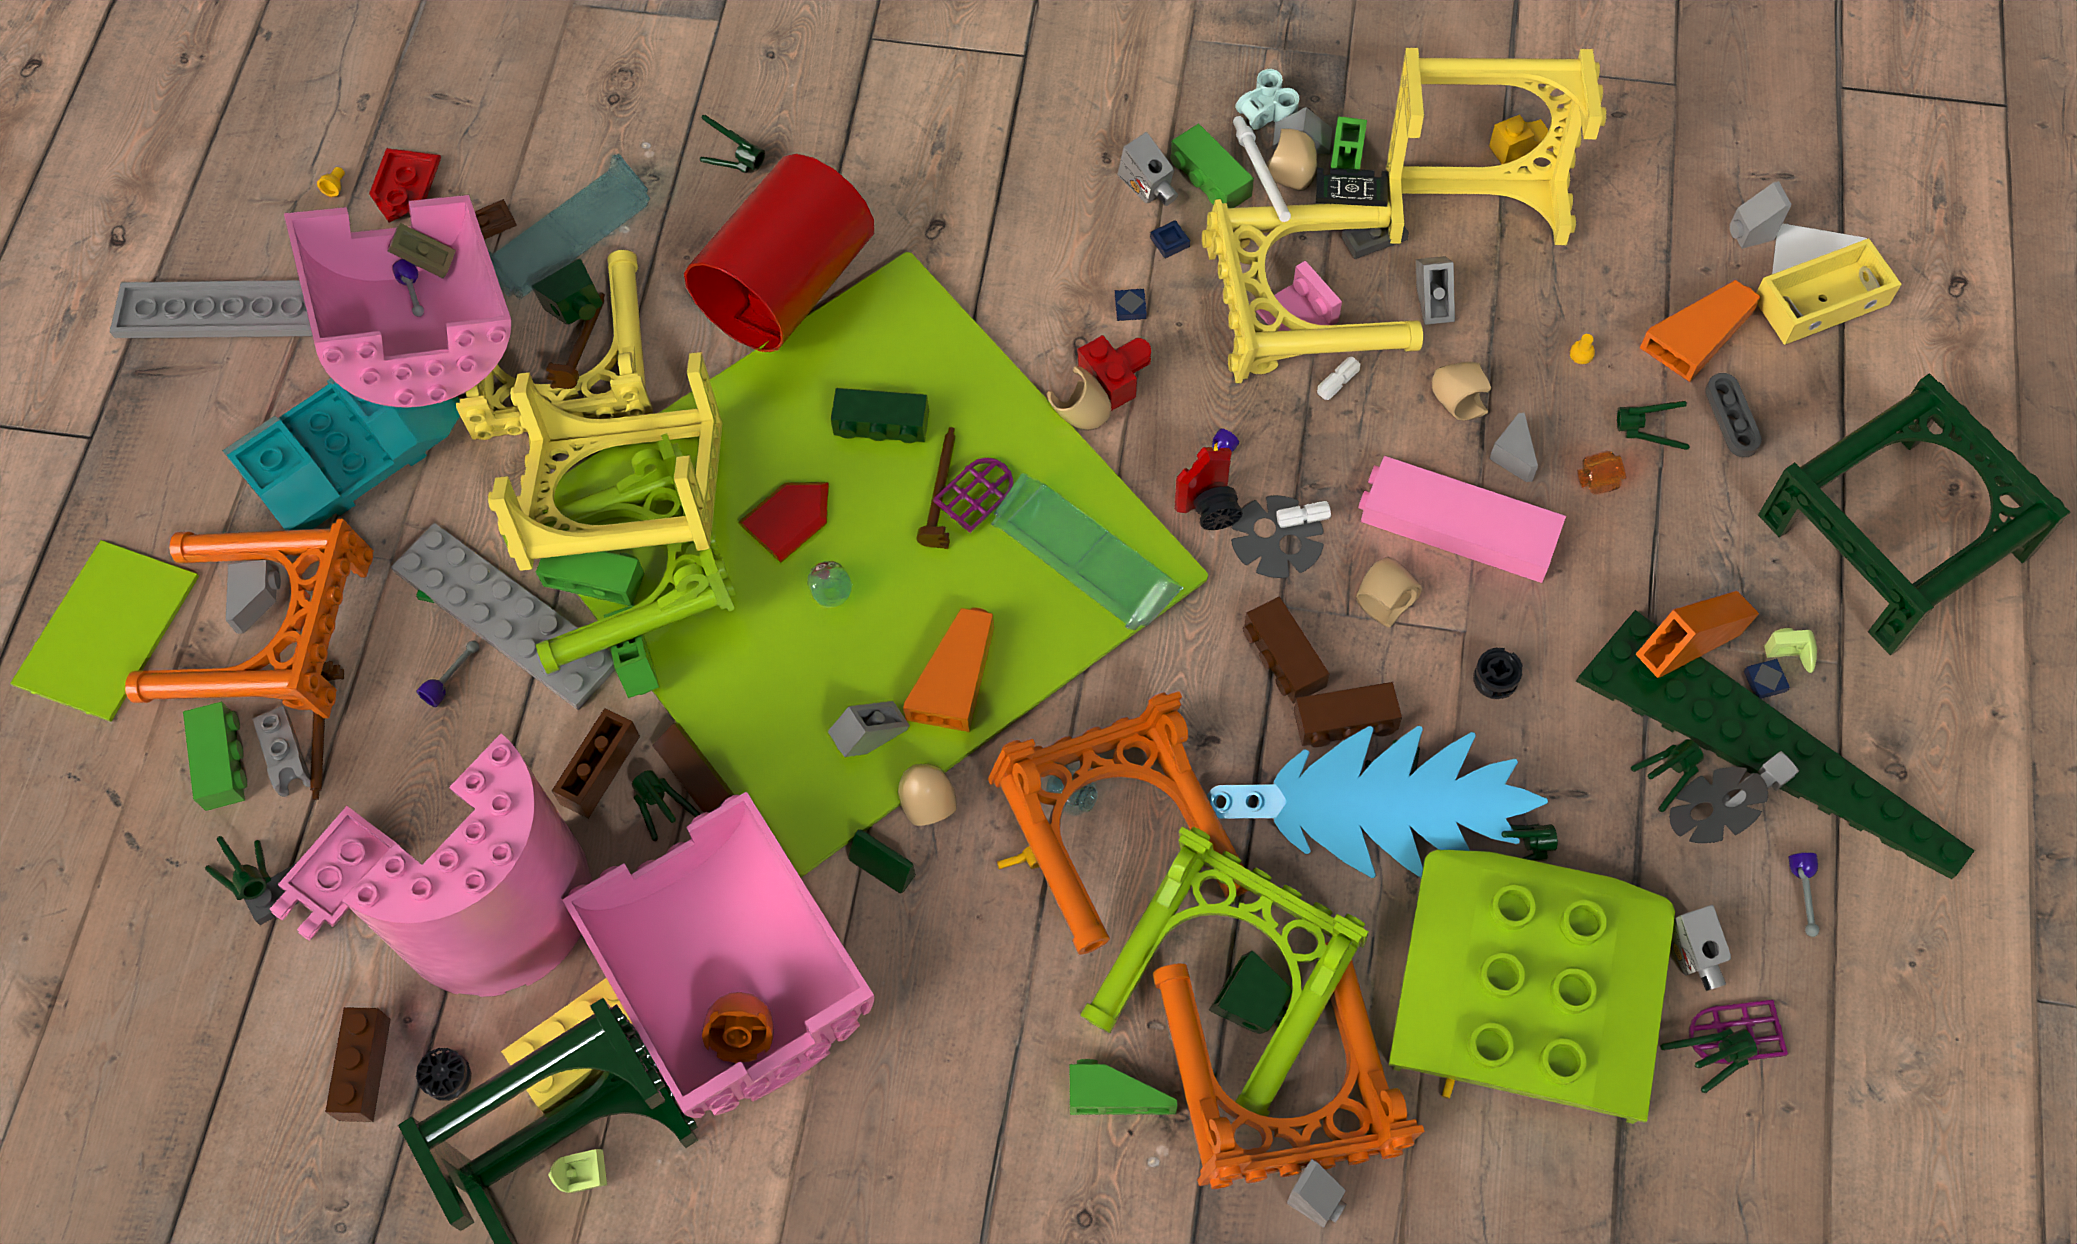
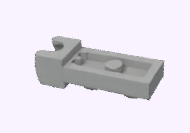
M281 706L252 718L268 767L267 772L275 791L280 796L287 797L289 795L288 784L295 778H300L306 787H310V773L304 762L286 708Z
M1780 751L1763 764L1758 772L1766 782L1767 788L1769 789L1772 786L1777 791L1790 781L1799 770ZM1741 790L1732 798L1726 794L1723 798V804L1727 807L1740 805L1746 798L1745 791Z

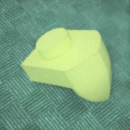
M1792 628L1779 629L1773 632L1764 645L1767 658L1799 655L1804 668L1809 673H1812L1815 669L1817 644L1814 633L1811 630L1794 631Z
M594 1149L558 1158L553 1163L548 1175L553 1185L565 1193H576L606 1186L607 1179L603 1149Z

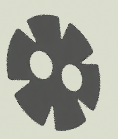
M1267 496L1268 513L1256 500L1243 507V515L1238 522L1232 525V529L1249 535L1232 538L1231 541L1236 555L1244 565L1250 564L1261 556L1262 558L1256 573L1267 577L1286 578L1289 577L1288 560L1299 573L1309 569L1318 560L1324 544L1307 539L1306 537L1324 534L1320 521L1307 523L1306 520L1304 524L1280 528L1277 522V511L1296 507L1299 503L1298 500L1286 496ZM1262 518L1270 519L1276 526L1275 533L1267 538L1258 536L1254 531L1256 521ZM1286 535H1294L1300 539L1301 549L1296 554H1286L1280 549V540Z
M1726 767L1714 770L1712 785L1703 776H1699L1686 785L1677 795L1676 799L1689 802L1690 804L1675 806L1670 809L1671 827L1681 837L1697 826L1689 839V842L1715 843L1722 841L1724 825L1734 835H1737L1752 825L1761 815L1762 811L1747 807V805L1767 802L1768 788L1766 782L1758 773H1755L1739 784L1747 771V768ZM1735 789L1745 791L1746 798L1740 805L1727 807L1723 804V798L1728 792ZM1704 802L1713 805L1714 810L1706 819L1694 820L1691 817V811L1696 805Z

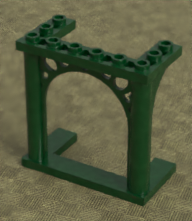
M1929 373L1919 380L1911 394L1801 467L1794 462L1785 468L1758 516L1780 538L1789 532L1802 512L1880 593L1889 605L1875 621L1868 633L1891 656L1905 644L1935 605L2010 553L2022 564L2026 562L2071 512L2059 498L2055 497L2040 482L2036 475L2030 473L2016 459V456L1993 436L1988 428L1977 421L1970 414L1969 410L1960 404L1946 390L1945 386ZM1934 422L1942 429L1941 434H1933L1929 431ZM1922 441L1950 449L1968 461L1979 473L1987 487L1991 509L1988 524L1975 541L1912 584L1821 488L1888 445L1902 442L1908 450H1911ZM2009 495L2020 507L2012 508L2004 505L2000 501V496ZM1999 514L2008 517L2005 522H2002Z
M601 998L590 1005L594 1012L593 1015L423 1121L419 1122L411 1116L398 1124L451 1226L462 1231L475 1223L456 1188L457 1186L469 1195L494 1244H517L488 1187L580 1128L600 1118L617 1114L641 1115L665 1125L677 1136L685 1148L698 1141L693 1132L694 1129L698 1128L695 1120L681 1112L666 1082L664 1083L658 1073L659 1069L640 1035L617 1004L610 1007L605 999ZM573 1069L604 1071L594 1084L472 1161L445 1141L551 1075Z

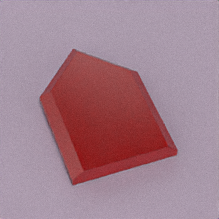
M386 148L369 195L389 223L409 212L408 201L427 199L441 161V155Z
M1203 447L1198 452V459L1193 463L1190 470L1184 468L1176 478L1174 509L1177 512L1186 514L1195 509L1194 500L1204 491L1215 487L1228 486L1232 455L1230 448H1220L1218 451H1214L1212 447Z
M784 483L742 518L739 524L781 563L827 524L829 483Z

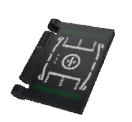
M1317 167L1316 203L1387 207L1388 171H1382L1381 177H1374L1375 170L1330 168V175H1324L1323 167Z

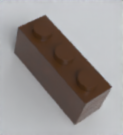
M1280 596L1246 612L1245 624L1243 626L1244 635L1249 643H1255L1259 649V657L1262 664L1267 670L1271 669L1276 676V685L1283 696L1288 695L1294 704L1296 698L1310 696L1327 687L1330 673Z
M1393 682L1298 697L1294 706V715L1302 746L1311 745L1315 748L1326 746L1331 741L1345 740L1368 726L1374 728L1372 734H1376L1379 737L1388 736L1399 729L1402 720Z
M606 708L603 709L552 789V793L560 805L589 819L640 738L633 721Z
M344 1007L325 1110L327 1114L338 1121L374 1122L391 1021L379 1008Z

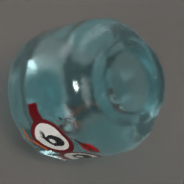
M823 561L817 563L808 575L807 584L809 590L819 604L826 607H835L848 599L851 593L852 582L841 564L834 561Z

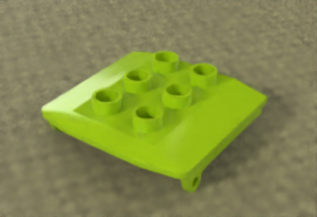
M1439 849L1430 852L1423 864L1388 1065L1393 1066V1070L1400 1071L1402 1068L1622 1117L1626 1118L1627 1123L1634 1124L1637 1121L1646 1123L1648 1120L1675 919L1673 904L1666 897L1622 880L1494 852Z

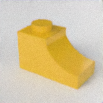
M1519 114L1494 125L1489 147L1501 165L1525 156L1543 141L1549 130L1541 119L1525 122Z

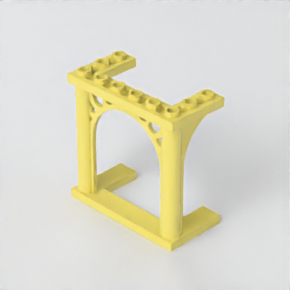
M1406 48L1386 171H1388V200L1391 207V220L1388 226L1390 243L1401 244L1404 228L1402 194H1492L1511 197L1533 207L1550 224L1553 230L1555 245H1567L1569 235L1575 232L1576 217L1571 215L1570 212L1573 206V195L1568 193V188L1570 185L1569 170L1575 167V148H1579L1581 145V126L1584 139H1597L1600 126H1604L1606 122V108L1601 107L1603 86L1598 84L1600 65L1599 62L1594 60L1593 49H1580L1578 59L1419 58L1418 48ZM1421 84L1516 86L1539 96L1550 110L1551 125L1543 141L1531 152L1515 161L1490 167L1403 166L1408 138H1420L1424 118ZM1538 84H1545L1546 86L1540 87ZM1556 88L1565 93L1560 96L1550 95ZM1563 104L1564 108L1560 109L1557 106ZM1553 146V152L1547 150V148ZM1543 157L1551 163L1548 166L1541 167L1533 161L1536 158Z
M702 352L689 353L687 375L698 408L612 419L579 417L560 410L542 397L534 386L530 372L517 374L515 387L511 388V399L514 406L518 405L520 423L522 428L528 431L530 446L529 454L525 455V475H521V495L516 497L508 476L497 477L494 481L493 491L488 494V503L491 511H495L497 514L500 534L505 535L508 541L509 556L515 558L520 571L531 570L534 559L691 541H694L697 551L710 548L723 423ZM666 433L670 440L700 436L696 474L690 455L676 457L674 481L686 516L609 525H588L570 520L561 514L555 506V490L562 476L574 464L590 454L614 446L663 440L661 435ZM563 453L568 455V458L564 461H554L553 455ZM550 521H557L553 527L543 525Z

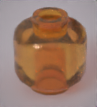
M1610 450L1584 457L1582 469L1577 470L1581 487L1588 486L1589 491L1593 495L1617 490L1621 487L1622 480L1626 479L1621 456H1615Z

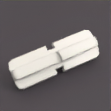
M1347 357L1335 369V373H1331L1318 385V395L1324 400L1331 399L1343 387L1342 384H1346L1359 372V361L1355 360L1354 357Z
M1327 501L1307 504L1302 509H1300V506L1281 509L1277 511V522L1280 528L1304 524L1306 520L1307 523L1327 520L1331 517V509Z

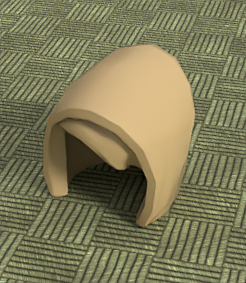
M1281 129L1278 146L1272 158L1267 162V167L1275 182L1299 191H1304L1311 185L1316 177L1317 153L1315 143L1309 135L1295 129Z
M1462 362L1442 366L1435 370L1432 379L1433 393L1444 408L1457 420L1465 421L1488 414V410L1480 399V392L1488 393L1491 390V386L1479 363Z
M1075 366L1073 373L1081 376L1083 380L1077 382L1067 401H1060L1052 391H1048V400L1053 409L1072 426L1088 431L1097 429L1107 422L1111 416V403L1108 394L1090 372L1082 367Z
M1385 557L1375 562L1365 574L1356 598L1361 608L1369 616L1382 625L1391 627L1399 616L1419 598L1422 587L1412 574L1396 559Z
M928 763L915 764L903 772L899 782V800L904 814L913 825L922 826L936 823L956 811L957 798L954 788L945 772L939 766Z

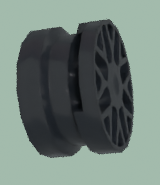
M1229 486L1211 488L1198 495L1194 500L1195 510L1201 515L1200 525L1205 530L1227 528L1238 522L1243 515L1242 508L1238 504L1237 493L1234 488Z
M1497 647L1489 649L1478 660L1473 673L1474 684L1478 691L1488 698H1507L1515 692L1523 675V665L1520 658L1514 652L1511 654L1505 651V648Z
M437 1048L429 1051L421 1059L416 1072L418 1086L424 1093L439 1101H450L458 1098L459 1095L467 1090L472 1077L469 1062L462 1055L449 1048Z

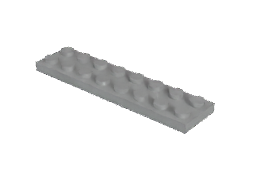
M299 280L121 282L110 327V333L114 338L312 336Z
M433 523L391 566L395 574L415 589L421 590L435 604L577 710L585 704L615 671L612 653L604 649L560 666L561 670L547 674L537 653L536 644L578 628L436 523Z

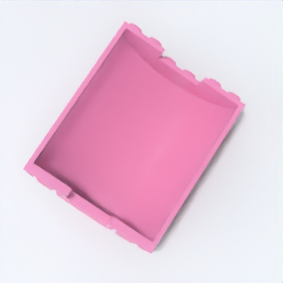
M469 195L408 201L411 226L408 227L456 250L448 273L444 278L417 266L418 278L413 283L419 305L424 308V314L420 317L412 313L413 303L407 285L400 284L395 279L392 270L393 265L397 261L402 260V258L388 252L396 228L351 232L347 207L284 213L317 355L329 376L349 393L372 403L392 407H420L441 403L457 397L476 386L489 375L502 358L510 338L511 317Z
M500 734L449 787L451 791L475 810L424 864L421 865L395 843L342 899L359 918L421 977L440 989L454 994L479 995L480 997L506 994V991L525 984L527 986L531 985L552 971L565 959L581 936V932L562 899L569 896V892L575 887L582 884L588 885L592 882L586 855L578 840L518 750L503 734Z
M747 791L741 795H733L727 798L721 807L710 813L705 812L695 817L691 824L686 827L691 837L689 841L676 843L662 857L642 863L633 874H630L625 863L620 866L609 867L600 874V878L588 885L582 884L575 887L569 892V896L562 899L681 1110L686 1116L691 1118H701L705 1114L704 1111L711 1110L714 1116L732 1111L739 1105V1100L751 1098L753 1102L797 1078L828 1056L831 1044L836 1039L839 1042L846 1040L860 1026L857 1020L860 1014H868L874 1003V994ZM744 992L753 994L760 998L771 1011L774 1026L771 1047L766 1053L765 1049L758 1053L757 1059L751 1062L742 1063L740 1061L733 1063L723 1061L717 1058V1052L712 1050L710 1046L709 1050L704 1046L702 1029L707 1011L716 1000L728 993Z

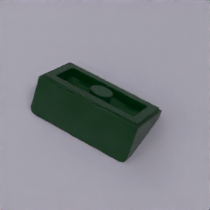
M858 829L856 831L849 852V861L896 892L903 893L916 876L913 863L863 830Z

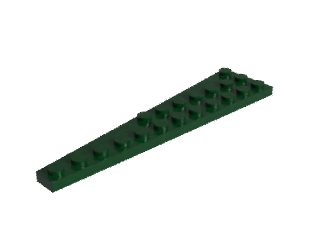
M1636 610L1578 676L1576 682L1612 701L1616 699L1632 708L1631 711L1642 717L1644 714L1662 723L1661 727L1672 733L1675 730L1690 738L1699 747L1714 752L1716 756L1737 767L1747 768V772L1750 774L1758 773L1761 775L1758 771L1762 765L1782 751L1794 763L1799 772L1779 789L1798 799L1802 797L1818 805L1817 809L1828 815L1833 813L1850 822L1849 826L1860 832L1865 830L1877 836L1881 843L1904 852L1908 857L1950 879H1953L1960 872L1975 851L1701 656L1657 678L1638 658L1636 653L1659 626Z

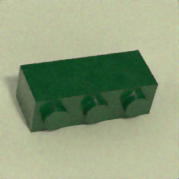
M836 388L831 414L833 433L846 439L863 437L875 441L889 439L900 440L904 443L925 442L929 417L928 397L924 394Z

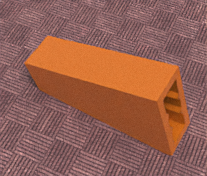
M1734 280L1650 327L1645 334L1640 349L1690 382L1752 315L1761 296L1756 294L1750 287Z
M1738 591L1673 609L1636 655L1657 678H1660L1737 638L1759 613Z
M981 608L960 609L904 702L903 710L906 721L970 732L994 631L992 613H988Z

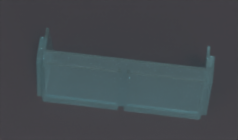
M619 153L612 156L606 173L494 254L488 250L501 290L508 297L514 294L519 300L533 291L532 285L567 266L648 206L650 197L647 195V187Z
M1022 473L994 512L996 518L991 523L992 526L1002 529L1126 623L1125 627L1128 629L1136 630L1140 625L1148 626L1183 588L1178 582L1111 534L1048 485L1028 474Z

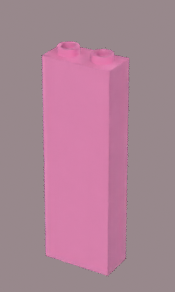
M1387 456L1383 457L1380 467L1374 465L1368 483L1373 484L1371 491L1363 492L1358 509L1363 510L1361 518L1363 523L1540 583L1543 582L1566 518L1565 515Z

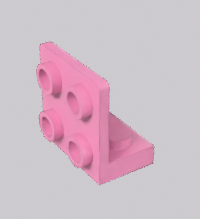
M1306 261L1297 265L1293 284L1275 294L1276 299L1287 311L1306 322L1317 325H1334L1339 322L1342 301ZM1263 309L1256 310L1268 325L1276 321V318L1270 312ZM1281 323L1278 331H1289L1291 329Z

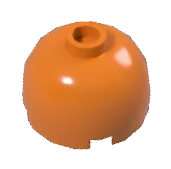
M744 992L728 993L716 1000L707 1011L702 1029V1039L706 1049L709 1050L710 1046L712 1050L717 1052V1058L733 1063L740 1061L742 1063L751 1062L757 1059V1054L764 1049L766 1053L771 1047L774 1034L773 1019L769 1008L760 998Z

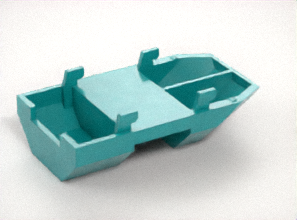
M330 378L327 380L328 385L279 418L273 416L222 451L284 530L314 529L334 514L341 516L355 506L353 501L407 464L413 466L427 456L425 453L427 450L449 436L460 417L456 409V403H460V399L454 397L441 403L420 407L384 406L366 401L349 393Z

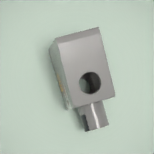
M1145 132L1123 147L1117 175L1145 203H1150L1158 197L1165 206L1170 205L1178 197V193L1170 185L1174 169L1150 135Z
M1710 905L1676 917L1674 919L1671 949L1682 973L1686 976L1698 971L1706 991L1726 985L1718 964L1731 960V954L1714 906Z

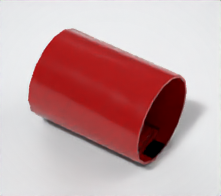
M801 154L784 156L689 264L684 272L686 288L695 304L706 317L729 337L760 352L778 351L875 234L874 218L863 197L834 168L813 157ZM766 343V345L762 349H758L760 346Z

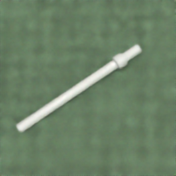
M1237 116L1233 120L1237 130L1236 137L1240 145L1245 147L1280 221L1286 222L1291 218V214L1255 143L1256 136L1252 128L1247 126L1244 118Z

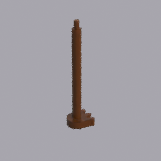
M599 293L603 304L596 309L593 318L585 320L566 365L549 362L546 371L549 372L547 379L553 380L550 385L552 389H572L577 385L579 373L576 367L604 305V293Z
M949 427L948 433L944 438L927 525L920 527L917 533L918 543L926 547L949 548L950 539L949 533L945 532L946 527H937L941 508L933 502V499L946 487L956 438L954 435L955 428Z
M333 661L324 662L321 676L327 681L343 680L344 669H340V665H333ZM314 711L310 790L312 791V800H319V791L322 790L325 718H322Z

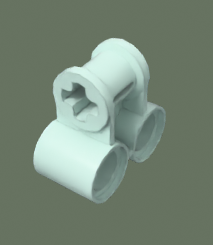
M1262 70L1257 76L1256 89L1242 95L1236 103V110L1249 119L1250 126L1254 130L1264 127L1272 120L1276 123L1298 112L1299 94L1292 88H1282V75L1277 70Z

